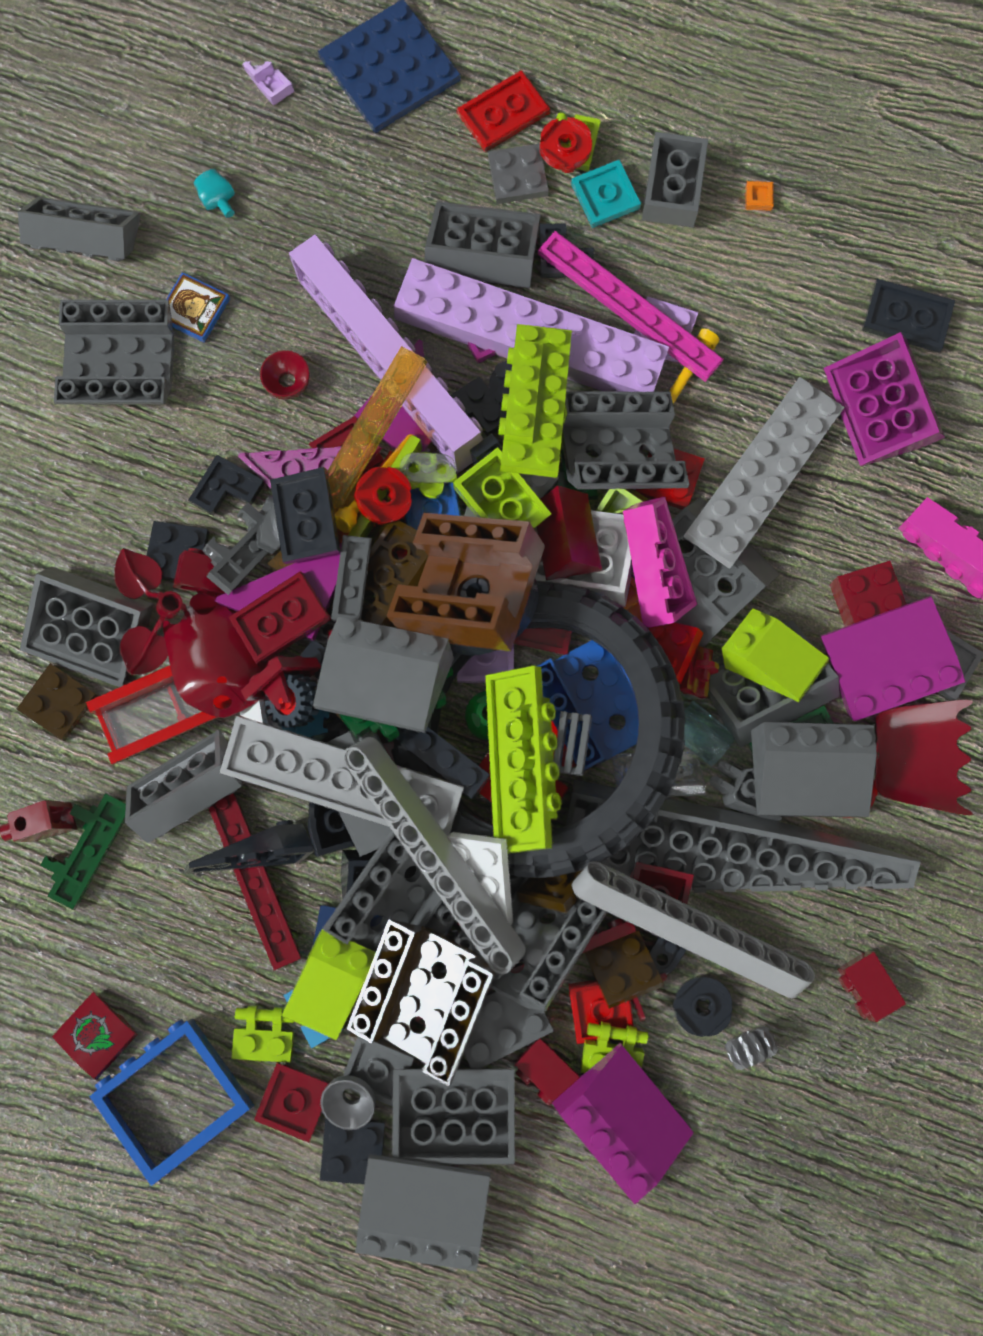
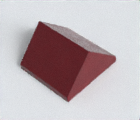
M635 862L630 877L680 902L688 904L694 875Z

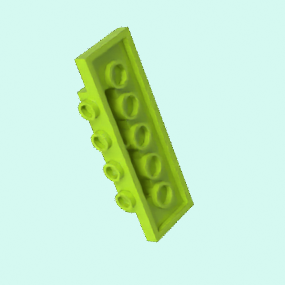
M517 324L515 346L509 347L507 364L512 365V371L506 370L504 387L510 389L509 394L503 393L501 411H507L506 418L500 417L498 435H504L500 471L557 478L572 330Z
M530 666L486 675L494 838L506 839L507 853L552 849L550 819L557 818V811L561 808V798L558 793H555V780L559 778V768L553 761V750L557 748V737L551 728V720L555 718L556 711L554 705L550 702V698L543 697L541 667Z

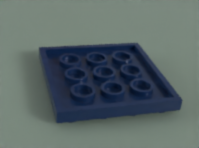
M404 0L396 2L318 50L321 61L375 134L461 81L460 73Z

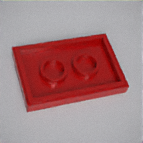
M520 70L458 107L457 114L486 153L549 115L550 108L524 72Z

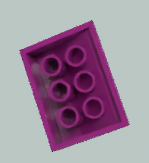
M901 332L824 367L836 402L844 406L840 414L861 467L920 449L945 438L909 343Z
M931 596L821 635L831 668L839 677V691L846 712L853 721L965 683L958 657Z
M621 1043L552 1102L559 1115L634 1205L660 1182L694 1133Z

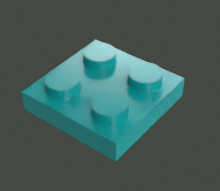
M620 160L571 179L572 188L592 228L637 211L641 207V202Z

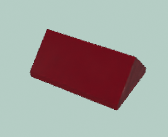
M561 486L555 487L540 498L551 515L536 526L538 536L545 545L542 561L546 581L602 571L588 494Z

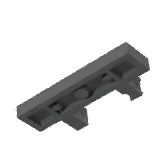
M249 503L237 514L238 518H242L246 522L248 533L234 547L229 546L227 548L224 545H219L215 541V537H213L203 549V552L212 560L211 563L215 566L208 573L207 578L228 595L269 553L257 547V531L266 512L263 510L259 512Z

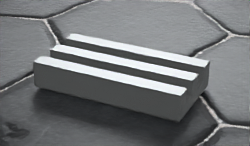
M561 711L557 734V748L555 749L553 760L558 765L559 773L583 776L592 721L591 715L572 714ZM568 720H572L565 760V767H562L561 763L563 757ZM582 721L583 728L577 767L572 768L578 722Z

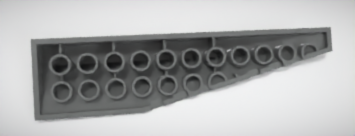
M574 779L565 826L583 819L598 809L617 788ZM670 798L664 801L654 820L644 832L642 831L630 842V845L613 857L610 856L599 862L629 877L635 862L693 874L691 890H694V893H706V890L736 892L735 889H750L752 892L800 891V888L828 890V887H845L846 890L872 886L874 889L913 888L921 864L919 859L835 835L744 813Z

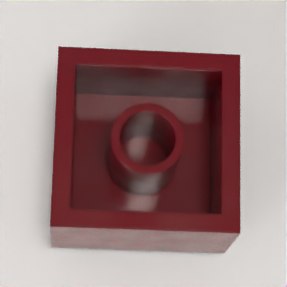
M890 560L837 576L829 584L845 627L907 605Z

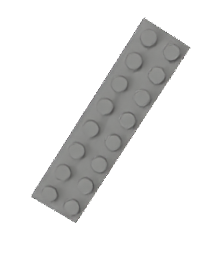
M799 377L683 537L730 569L839 416L844 406Z
M240 715L236 716L221 766V774L389 827L346 767L343 758L346 751L345 748ZM396 765L445 835H450L464 786Z

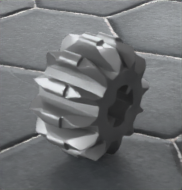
M764 1026L740 1034L725 1044L726 1054L730 1062L739 1070L763 1062L776 1055L778 1051L773 1034L770 1033L768 1027Z

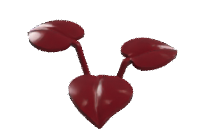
M123 548L117 557L114 569L115 583L118 590L129 599H138L144 593L148 597L159 599L156 610L160 618L153 631L151 632L143 626L131 628L123 635L120 643V653L127 672L132 675H141L154 671L165 662L168 657L165 638L157 635L165 619L176 617L180 610L185 613L187 608L181 596L174 591H167L165 593L150 591L156 589L162 579L161 568L155 560L146 555ZM197 593L190 599L189 606L198 614L206 615L218 603L215 602L216 597ZM227 607V609H228L230 612H232V613H236V612H237L236 610H233V609H230V608Z

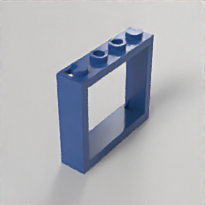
M181 1019L168 1029L170 1034L162 1041L156 1038L143 1048L146 1052L138 1059L133 1056L119 1066L121 1070L119 1074L113 1078L110 1075L103 1078L95 1085L97 1091L89 1096L150 1186L158 1182L255 1106L194 1019L186 1022ZM186 1035L235 1106L156 1167L107 1095Z

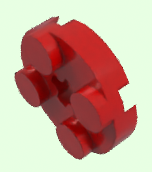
M567 117V120L560 121L557 118L550 121L543 128L540 138V155L548 165L562 170L564 173H572L589 159L592 151V139L590 129L584 122L573 117ZM560 141H571V147L564 148L561 146Z
M375 467L361 476L357 482L353 497L363 516L372 522L384 525L399 520L408 512L412 502L411 485L406 476L399 470L392 467ZM378 489L381 491L387 489L389 491L387 495L390 499L389 502L378 499Z

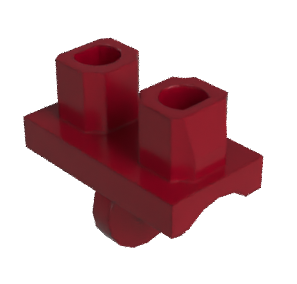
M698 645L681 684L679 683L681 693L692 694L701 699L708 697L710 675L716 674L719 671V664L712 661L713 650Z

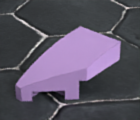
M266 61L263 65H251V62L243 63L245 71L273 105L294 92L292 83L278 69H274L271 61Z

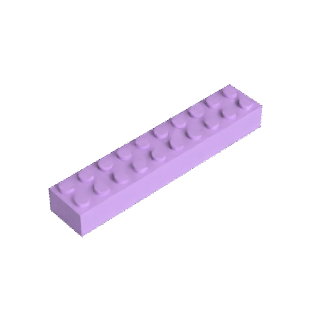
M313 235L289 252L301 285L455 471L459 473L473 463L470 449L484 440L481 436L483 431L481 425L474 417L470 419L464 411L466 409L457 397L452 398L449 395L446 383L442 378L434 377L431 373V366L424 357L418 358L414 353L415 348L407 337L402 339L397 333L399 330L391 318L386 319L381 314L383 311L374 298L370 300L365 295L366 290L358 279L353 280L350 277L348 267L342 260L337 261L334 258V252L326 241L322 243L316 235Z
M414 258L410 262L394 304L395 320L467 345L468 342L473 343L478 348L493 350L496 355L504 358L508 357L509 347L515 346L517 324L572 330L567 379L603 392H654L669 346Z

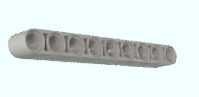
M366 737L347 748L343 756L344 763L488 965L497 973H508L524 956L525 946L381 744L372 737Z
M591 861L573 881L572 889L582 900L788 998H796L815 980L813 969L805 961L602 863Z

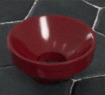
M288 350L277 351L268 356L261 366L260 380L262 385L275 398L287 400L298 397L309 384L310 372L307 362L296 352ZM290 374L294 376V384L290 387L280 385L279 382L283 375Z

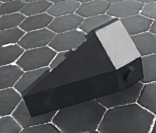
M335 730L322 733L311 738L328 742L340 736V731ZM309 801L308 830L316 857L355 846L338 810Z

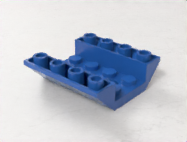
M591 640L567 653V655H563L554 661L549 659L538 665V667H541L543 697L550 698V702L555 707L556 715L552 721L557 730L559 728L561 711L592 716L584 771L613 758L637 744L639 717L635 693L625 670L605 648ZM588 666L595 667L599 672L598 677L593 681L585 680L582 676L584 668ZM614 715L623 716L626 721L624 728L621 730L612 729L609 725L610 718ZM568 720L565 737L566 747H568L572 720ZM582 721L578 722L573 755L576 765L583 728Z

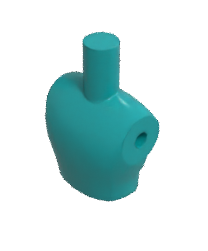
M209 169L200 174L194 180V186L206 210L209 211L219 207L226 218L232 217L235 212L228 203V200L235 195V192L228 180L220 175L216 169Z

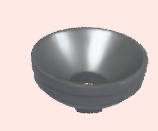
M340 1076L333 1079L326 1086L321 1097V1108L325 1117L333 1125L346 1130L359 1129L365 1126L371 1120L376 1106L375 1095L371 1087L360 1078L354 1076ZM348 1088L356 1089L360 1094V1099L356 1101L348 1099L345 1096L344 1090Z

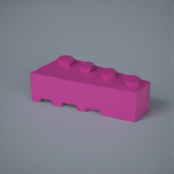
M661 497L636 503L623 511L642 621L647 628L674 623L697 605L666 498Z
M927 497L898 529L902 531L905 539L921 547L924 550V554L930 560L941 564L951 578L960 580L967 586V590L971 595L983 600V541L980 539V532L971 526H960L957 524L958 517Z

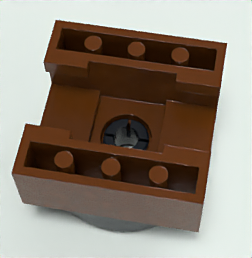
M423 513L413 544L417 549H422L427 553L428 558L417 587L397 585L387 617L398 629L449 639L451 650L459 654L483 655L497 650L511 651L515 639L522 634L531 622L538 604L539 593L535 576L545 545L531 523L528 521Z

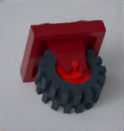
M274 657L268 662V666L262 672L250 678V682L241 692L245 700H269L265 701V706H270L267 714L274 715L271 720L273 723H278V726H306L314 721L312 715H318L319 710L313 707L316 694L314 688L317 685L315 682H310V677L321 668V665L317 658Z

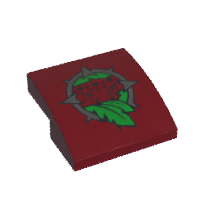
M93 991L52 1037L88 1075L97 1080L138 1034L122 1015L114 1012L99 993Z

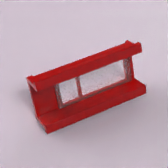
M170 665L86 702L90 713L96 715L99 719L112 751L107 754L112 765L219 718L188 705L181 698L174 684ZM219 677L217 683H226V677ZM220 695L213 700V704L217 708L225 709L232 704V700L228 696Z

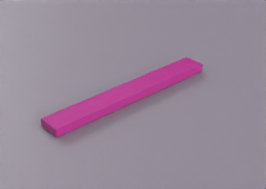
M554 231L538 249V255L649 340L669 346L667 353L704 382L722 364L724 359L558 232Z

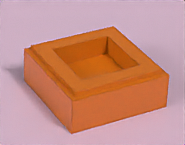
M747 181L745 186V210L772 211L773 182Z

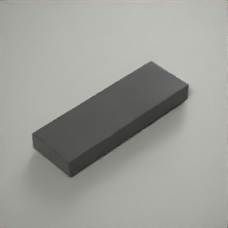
M343 535L332 621H337L338 617L357 621L362 620L372 538Z

